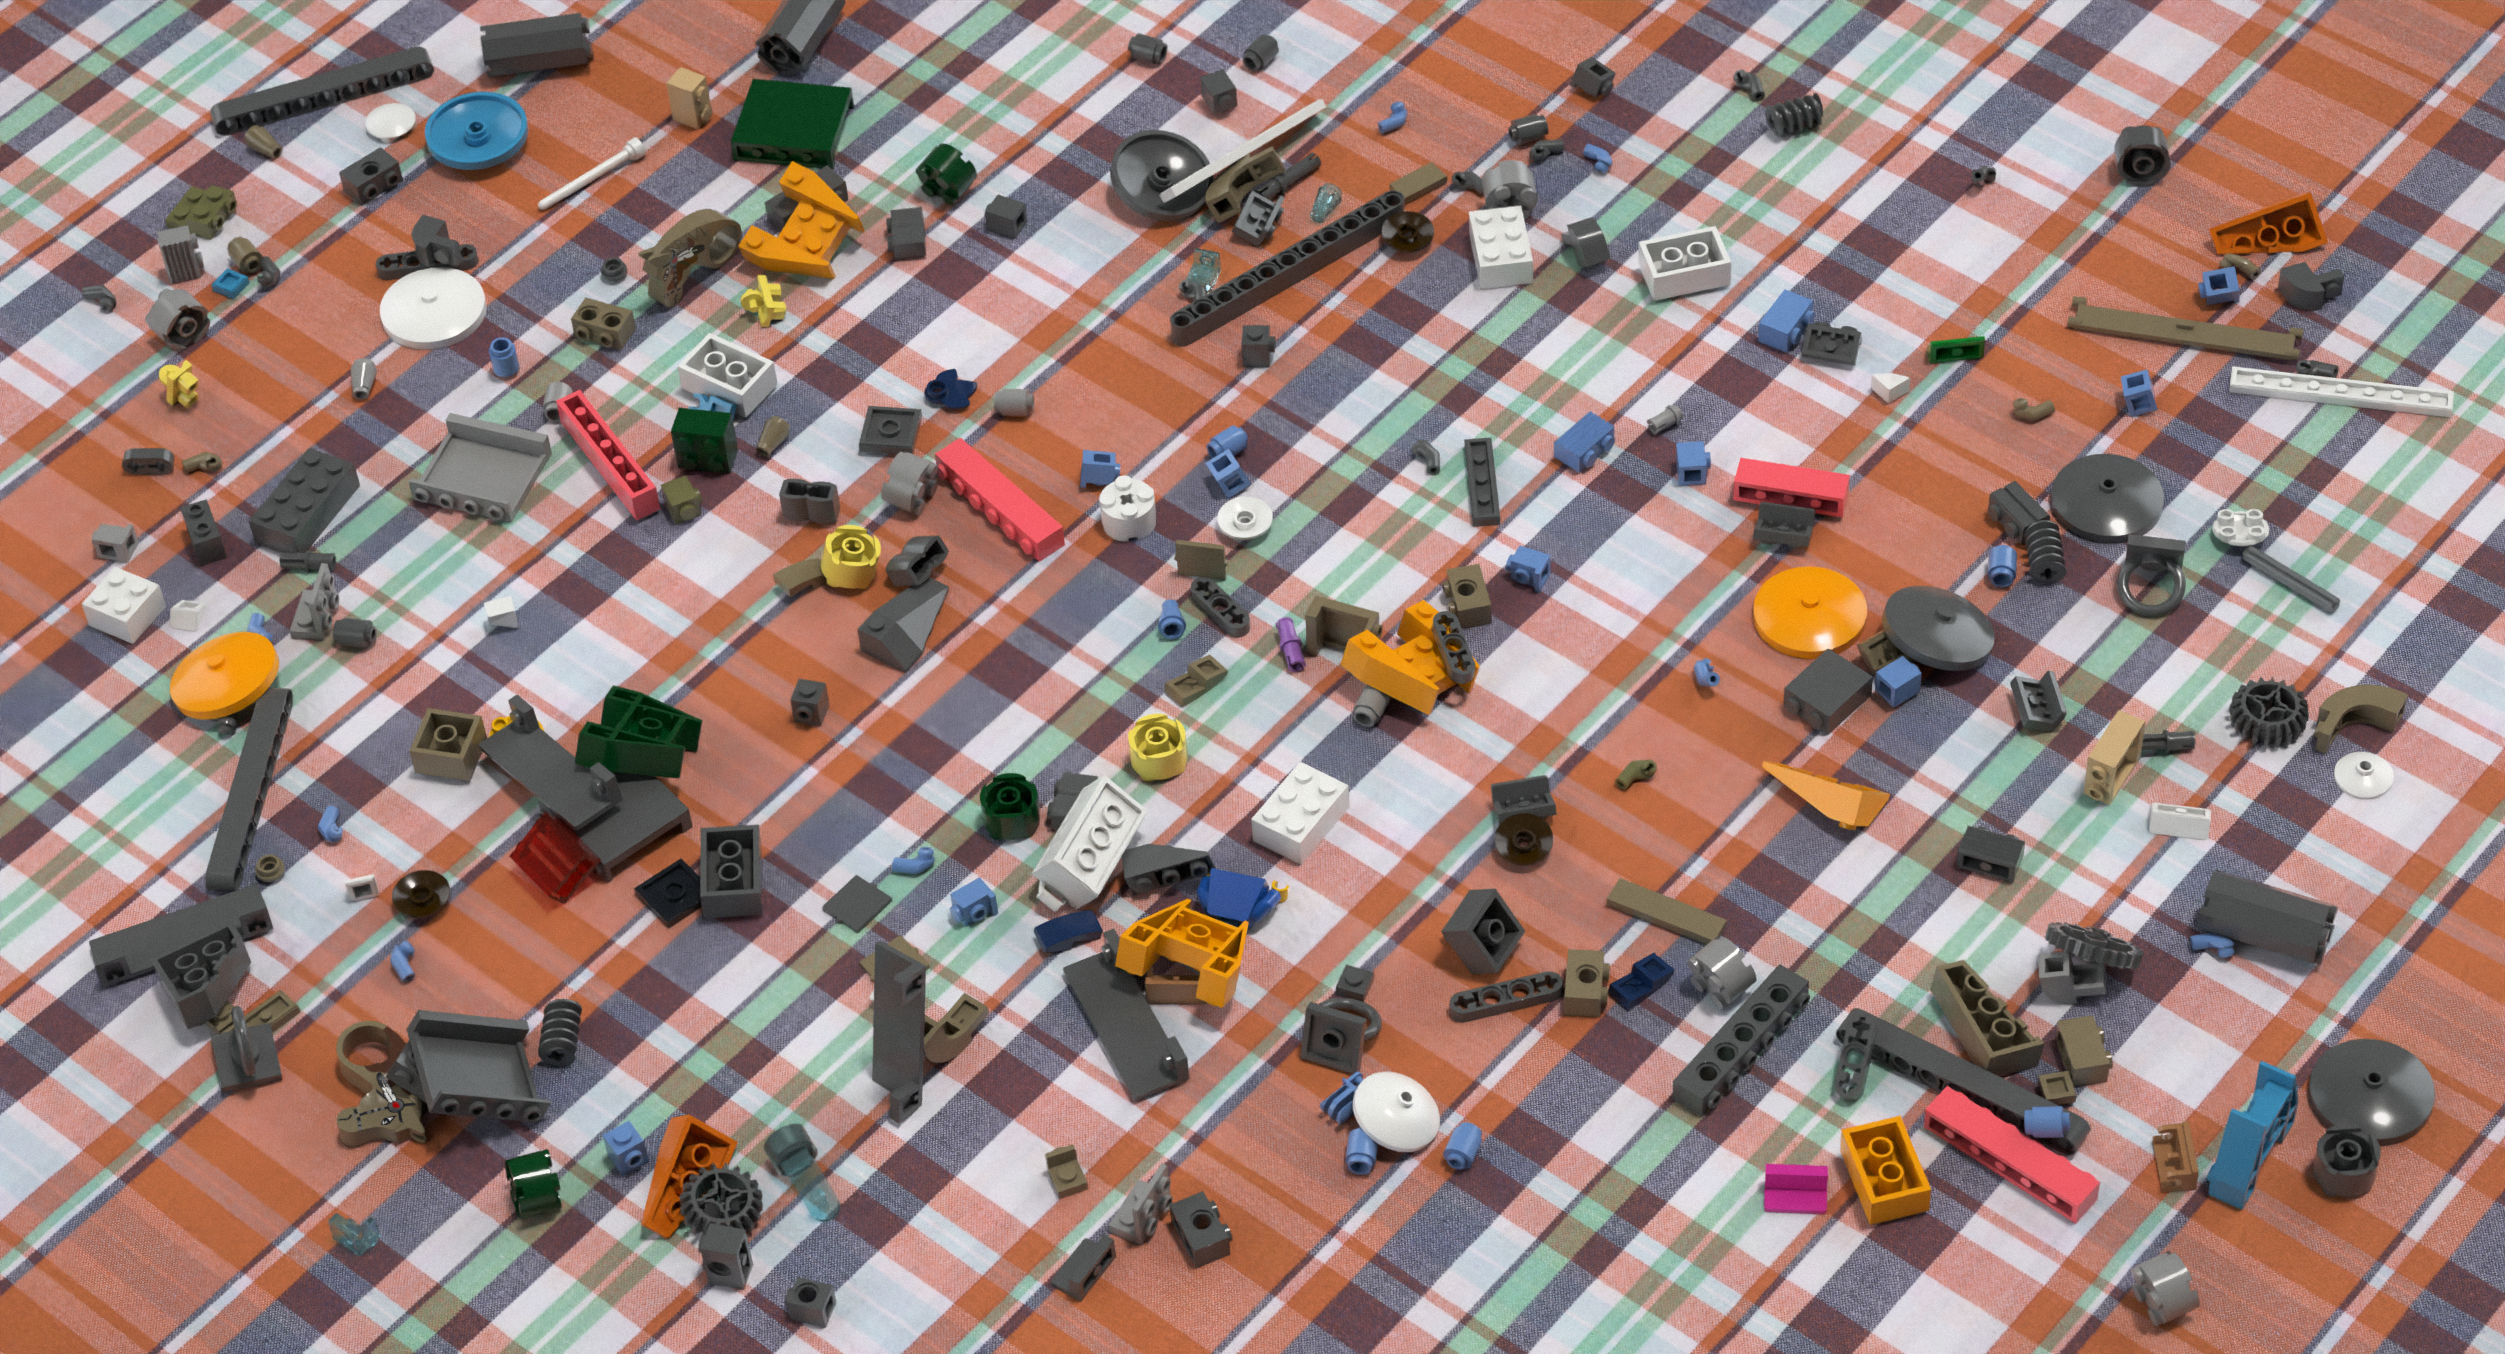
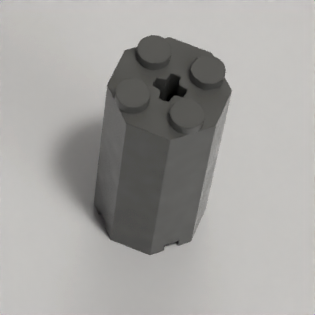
M783 0L755 42L756 47L759 46L758 58L773 72L779 73L781 70L788 71L786 75H795L805 67L846 4L845 0Z
M581 13L480 26V31L485 32V35L480 36L484 65L491 68V71H486L487 77L589 64V59H594L592 43L587 42L586 34H590L588 18L582 17Z
M2221 870L2213 871L2204 894V906L2201 905L2197 923L2198 929L2313 964H2322L2326 952V947L2323 946H2325L2326 942L2331 941L2335 925L2332 924L2337 915V906Z

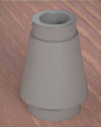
M360 358L355 360L350 368L352 395L356 399L364 400L369 397L377 369L373 361Z

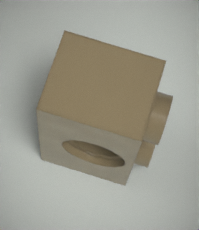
M1480 564L1446 569L1447 581L1442 582L1445 598L1450 597L1451 602H1448L1449 612L1457 616L1461 628L1491 624V602Z
M1568 949L1564 1015L1601 1017V1005H1607L1608 987H1603V981H1609L1610 963H1604V951Z

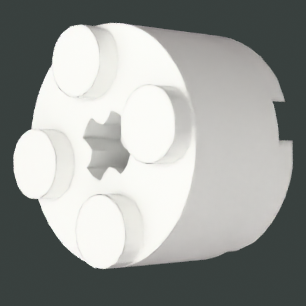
M1122 475L1117 477L1114 482L1106 486L1099 497L1101 521L1104 531L1108 536L1118 541H1129V538L1138 537L1139 540L1145 538L1154 530L1156 526L1154 490L1149 485L1140 480Z

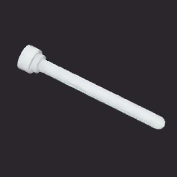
M636 137L626 142V146L623 147V151L539 201V209H548L628 159H640L646 155L643 144Z

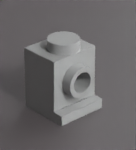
M100 524L92 535V544L95 547L97 556L103 559L128 563L139 544L134 526L128 524L126 528L117 525Z

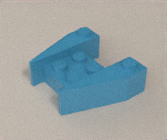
M2261 1061L2259 1063L2254 1096L2247 1111L2245 1110L2242 1113L2233 1108L2230 1111L2216 1162L2212 1165L2207 1175V1181L2210 1182L2208 1195L2243 1210L2256 1188L2259 1169L2276 1141L2283 1143L2295 1122L2298 1108L2295 1075Z

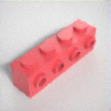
M1740 458L1734 479L1733 500L1754 504L1769 502L1815 509L1816 514L1843 518L1849 495L1850 475Z

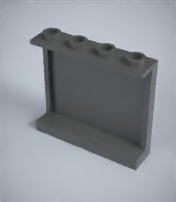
M611 772L616 776L623 800L579 830H574L539 799L540 811H538V814L545 825H551L555 829L561 841H568L572 845L574 853L580 859L585 858L588 861L591 870L597 876L601 874L608 882H611L610 869L674 826H677L683 833L693 827L689 809L655 776Z
M425 1010L417 1011L406 1030L429 1113L538 1123L541 1121L551 1105V1100L539 1099L522 1043L530 1030L527 1021Z

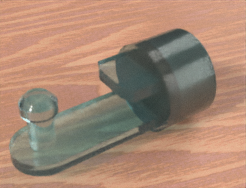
M790 1124L772 1133L764 1143V1151L777 1173L791 1179L811 1215L817 1221L828 1222L834 1219L840 1211V1201L815 1160L818 1151L804 1126L801 1124Z

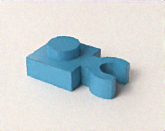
M694 393L693 397L699 399L700 406L698 408L689 406L688 408L732 413L733 418L737 405L717 396H710L708 398L705 394Z

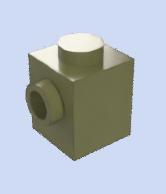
M686 475L661 484L664 504L675 524L701 515L699 504L703 503L702 496L698 488L693 489Z

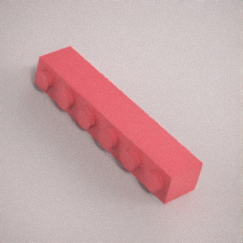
M581 390L557 400L561 424L637 521L660 510L656 486Z
M962 438L957 439L935 453L936 464L938 465L937 475L942 480H947L959 495L963 494L976 510L980 509L993 525L997 524L1010 540L1014 539L1021 545V548L1027 555L1031 554L1040 562L1065 545L1063 526Z
M1947 1086L1925 1109L1924 1128L2075 1224L2098 1200L2100 1182L2092 1174L2083 1172L2072 1165L2065 1157L2056 1155L2045 1148L2038 1140L2029 1138L2014 1125L1994 1116L1989 1109L1975 1104L1965 1094L1956 1092Z

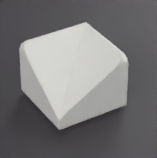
M1893 373L1874 374L1871 377V389L1889 404L1909 392L1910 379Z
M511 596L484 603L489 624L519 628Z

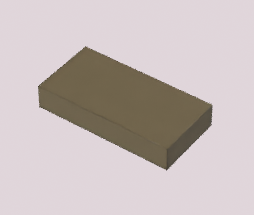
M1431 162L1390 183V191L1401 192L1404 195L1406 205L1446 184L1447 176Z

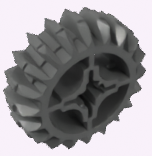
M2260 677L2257 683L2249 680L2247 686L2241 685L2238 692H2235L2232 696V702L2229 707L2231 725H2234L2236 733H2242L2243 740L2251 738L2253 745L2258 742L2263 743L2265 748L2269 744H2274L2278 748L2281 742L2289 745L2292 739L2298 740L2300 733H2303L2306 729L2309 718L2307 700L2303 699V692L2296 691L2295 684L2286 686L2285 680H2282L2280 683L2275 682L2273 677L2269 681H2265Z
M713 1163L710 1171L701 1167L699 1175L691 1174L689 1183L683 1185V1193L680 1195V1204L682 1205L680 1206V1214L684 1216L686 1226H692L694 1235L702 1232V1235H706L710 1223L745 1229L751 1233L754 1223H758L760 1220L763 1203L761 1201L762 1192L758 1189L757 1180H750L751 1175L749 1171L740 1174L738 1165L733 1170H729L727 1163L722 1166V1169H717V1166ZM713 1189L710 1193L704 1194L703 1198H699L706 1191ZM718 1196L720 1198V1202L724 1203L725 1210L723 1209V1205L719 1203ZM740 1208H744L737 1215L730 1217L732 1213L738 1212Z

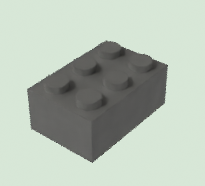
M759 824L701 828L700 897L704 918L762 915V843Z

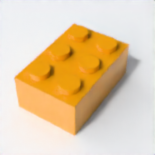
M1901 1116L1841 1130L1840 1152L1870 1225L1929 1211L1931 1188Z

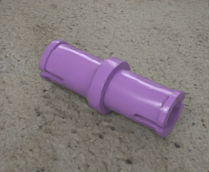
M1283 617L1276 622V628L1281 640L1279 643L1280 650L1285 653L1289 671L1299 672L1304 669L1303 667H1306L1301 651L1302 641L1296 634L1293 619Z

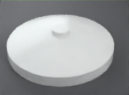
M447 267L422 269L402 277L386 291L380 304V317L383 328L388 336L403 346L420 350L444 348L464 340L480 326L486 313V299L479 282L464 271Z

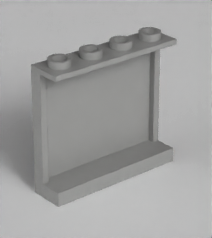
M449 413L445 420L448 433L419 480L410 479L408 481L413 500L512 523L552 454L548 435Z

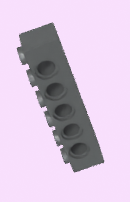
M1779 964L1673 1080L1672 1099L1701 1117L1710 1108L1714 1109L1719 1104L1722 1094L1728 1088L1732 1089L1736 1085L1740 1074L1745 1069H1750L1754 1065L1758 1054L1763 1049L1767 1050L1772 1045L1776 1034L1781 1029L1785 1030L1790 1025L1794 1014L1798 1010L1802 1011L1807 1006L1810 1000V995H1808L1809 981Z

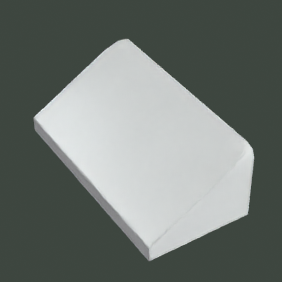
M2152 803L2149 832L2152 834L2207 840L2209 837L2211 810Z

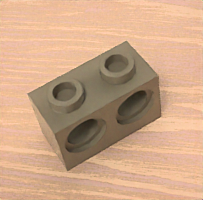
M586 297L571 318L576 338L618 350L623 349L636 330L632 310Z

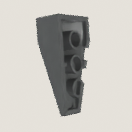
M928 577L922 584L910 586L876 609L857 629L861 652L907 673L924 653L925 643L933 631V623L936 616L940 614L949 591V586Z

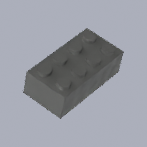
M308 448L249 520L255 543L281 553H305L309 550L360 487L355 464Z

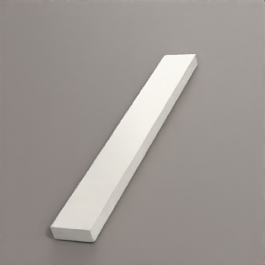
M1319 99L1161 192L1159 196L1165 203L1326 108L1324 101Z
M2233 366L2229 393L2449 418L2452 417L2454 391Z

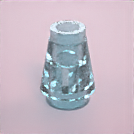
M1325 183L1319 187L1310 217L1316 222H1324L1330 213L1341 203L1342 191L1331 183Z

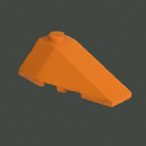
M2311 192L2298 194L2209 228L2217 254L2304 252L2328 243Z
M689 1114L671 1118L660 1144L641 1225L664 1238H669L684 1221V1216L680 1214V1206H682L680 1204V1195L683 1193V1185L689 1183L691 1174L699 1175L701 1167L710 1171L713 1163L717 1166V1169H722L725 1163L729 1165L738 1142Z

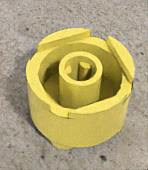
M844 525L836 528V531L831 535L829 534L826 538L821 560V570L827 578V583L832 587L865 589L869 587L878 565L881 552L880 542L875 535L872 538L867 534V530L860 526Z
M1150 714L1136 721V726L1132 731L1130 729L1128 742L1131 765L1144 781L1150 782L1167 779L1184 772L1188 758L1186 733L1184 726L1177 719H1175V722L1168 719L1165 714Z

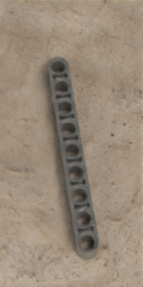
M414 47L219 102L212 106L210 115L216 132L220 135L228 136L249 130L254 125L264 126L428 79L433 75L434 67L427 50L423 47Z
M268 688L256 701L205 876L207 890L236 891L240 888L293 706V693L291 689Z
M1852 1009L1836 1031V1037L1843 1044L1849 1019L1857 1013L1870 1015L1877 1025L1872 1060L1939 1093L1947 1086L1956 1092H1961L1975 1104L1989 1109L1994 1116L2017 1127L2023 1134H2025V1110H2032V1107L2058 1106L1862 1009ZM1862 1021L1861 1025L1855 1026L1859 1032L1858 1041L1852 1039L1851 1042H1859L1866 1046L1867 1043L1861 1040L1864 1030H1869L1870 1027L1867 1026L1865 1021ZM1854 1049V1051L1864 1055L1862 1050ZM2063 1108L2064 1112H2069L2070 1131H2064V1137L2034 1138L2033 1135H2026L2063 1154L2073 1155L2091 1129L2084 1118Z

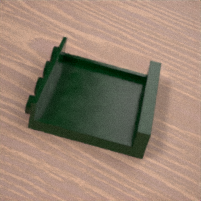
M753 79L731 139L733 159L735 161L790 165L793 161L803 167L822 169L829 166L833 170L836 163L834 149L848 108L854 109L852 88Z

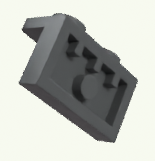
M1825 322L1808 323L1801 353L1802 357L1855 366L1859 346L1862 343V334L1856 328L1850 326H1843L1840 329L1831 327L1830 324Z

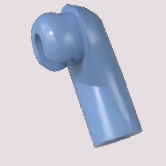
M253 613L247 632L260 634L271 642L273 635L270 632H266V629L263 628L265 617L262 614Z
M403 941L401 945L397 944L390 958L393 968L404 983L410 981L416 975L408 964L409 956L415 952L414 947L409 941Z

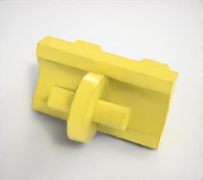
M758 275V287L755 290H746V293L740 298L743 309L758 313L761 327H769L771 319H784L786 305L785 302H779L781 297L780 284H769L766 275Z
M187 360L184 361L181 369L171 364L165 365L160 369L159 381L167 386V402L173 406L180 402L188 409L198 400L199 394L194 390L199 386V380L192 375L191 363Z

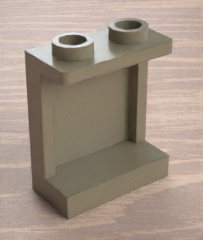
M1315 596L1305 614L1307 653L1318 656L1323 644L1345 650L1348 639L1367 629L1379 639L1382 635L1383 626L1379 625V612Z

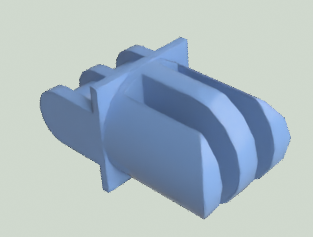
M1358 1071L1348 1079L1343 1077V1085L1320 1103V1109L1324 1113H1328L1329 1117L1337 1121L1340 1126L1354 1116L1353 1096L1359 1084L1364 1080L1363 1074Z

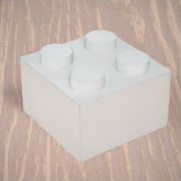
M114 567L84 600L82 607L89 626L134 644L166 608V604L158 584Z

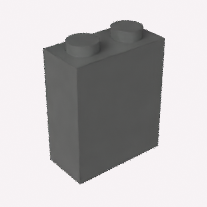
M1828 648L1784 688L1783 706L1790 713L1798 715L1809 722L1813 728L1820 729L1829 735L1872 695L1873 676Z

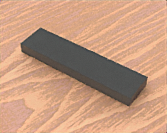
M1464 439L1473 527L1501 525L1492 439Z

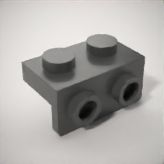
M1252 190L1231 232L1259 247L1264 238L1269 240L1276 228L1272 223L1273 221L1278 222L1284 211V208L1281 207L1284 197L1280 195L1274 203Z
M1761 502L1753 539L1760 540L1764 544L1783 543L1792 548L1809 547L1813 535L1815 509Z
M2048 670L2041 680L2019 676L2013 678L2010 685L2023 727L2053 732L2067 714L2054 671Z
M1547 775L1491 785L1493 811L1499 824L1506 818L1520 813L1533 814L1543 820L1549 816L1557 815L1556 804L1550 794Z

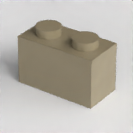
M2094 1016L2057 1021L2055 1040L2065 1070L2069 1071L2073 1086L2078 1087L2107 1082L2109 1069L2113 1068V1061L2110 1051H2105L2103 1029L2101 1026L2097 1027Z

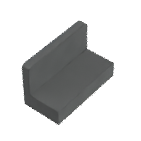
M1105 1234L1097 1243L1087 1238L1083 1239L1051 1280L1052 1286L1082 1301L1116 1258L1114 1239Z

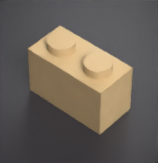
M680 67L666 82L672 117L674 121L699 130L712 115L706 76Z

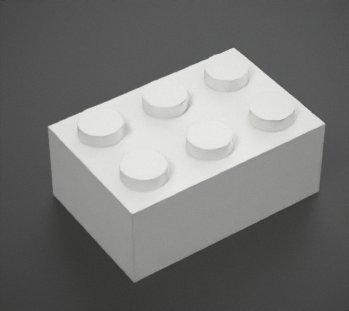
M1521 206L1470 211L1469 235L1480 289L1533 284V259Z
M1716 226L1639 242V267L1653 301L1731 285V260Z
M711 333L677 366L682 389L693 394H705L708 398L710 396H717L737 405L735 413L745 418L778 384L773 361Z
M1299 762L1251 819L1253 841L1302 865L1350 807L1348 785Z

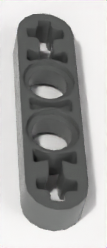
M463 244L459 245L462 261L458 267L435 262L430 267L422 263L417 266H408L411 262L419 261L416 251L383 255L376 260L375 265L378 276L381 279L393 280L401 279L418 270L434 267H447L461 271L469 270L477 266L479 258L477 250L473 245Z
M1548 971L1458 992L1449 1001L1450 1015L1458 1022H1469L1553 1002L1562 996L1563 981L1559 974ZM1546 984H1550V986H1551V987H1554V988H1553V989H1549V988H1548L1547 986H1545V985H1546ZM1517 989H1524L1529 994L1526 997L1518 998L1512 993ZM1488 996H1496L1500 1001L1497 1004L1490 1005L1485 1003L1484 999ZM1476 1000H1478L1479 1007H1476ZM1464 1004L1465 1008L1467 1009L1462 1010V1008L1458 1005Z

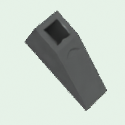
M1146 844L1125 850L1122 855L1124 877L1133 895L1147 893L1151 890L1176 885L1190 879L1204 877L1210 874L1211 868L1217 869L1207 851Z

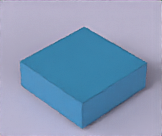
M227 268L211 285L213 291L234 300L250 282L247 276Z

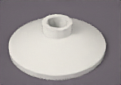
M1238 497L1228 501L1221 507L1217 520L1219 528L1227 536L1239 540H1249L1257 538L1268 531L1273 521L1271 508L1264 501L1254 497Z
M2354 752L2345 755L2337 762L2334 770V779L2338 787L2346 794L2359 799H2374L2384 795L2391 788L2394 779L2391 766L2380 756L2368 752Z

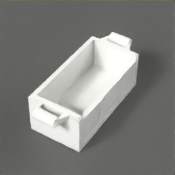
M1105 775L1084 787L1032 872V875L1040 880L1037 898L1054 912L1066 903L1074 909H1078L1097 898L1148 810ZM1046 886L1062 899L1061 902L1045 890L1044 887Z

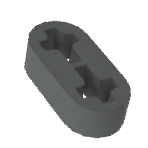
M163 448L128 449L123 456L122 468L127 473L134 475L168 474L173 469L175 456L171 451Z

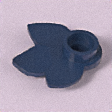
M949 369L939 373L935 380L930 381L925 388L924 394L926 400L932 404H943L949 409H963L970 406L968 398L975 393L977 383L959 380L956 369Z

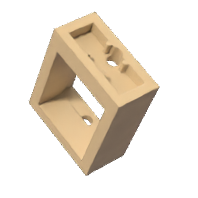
M2118 710L2088 756L2083 794L2109 805L2112 803L2141 758L2145 720Z

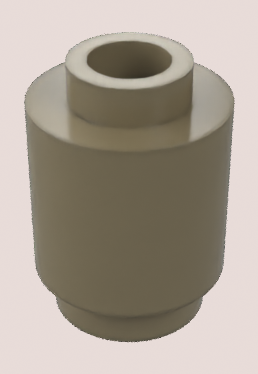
M236 237L229 242L227 247L228 255L243 273H253L260 268V259L263 256L250 240Z

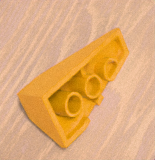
M1763 761L1762 764L1765 770L1828 818L1839 821L1838 826L1845 829L1856 830V826L1868 827L1890 797V794L1859 784L1853 785L1844 782L1838 784L1839 779L1822 775L1813 776L1811 771L1789 765Z

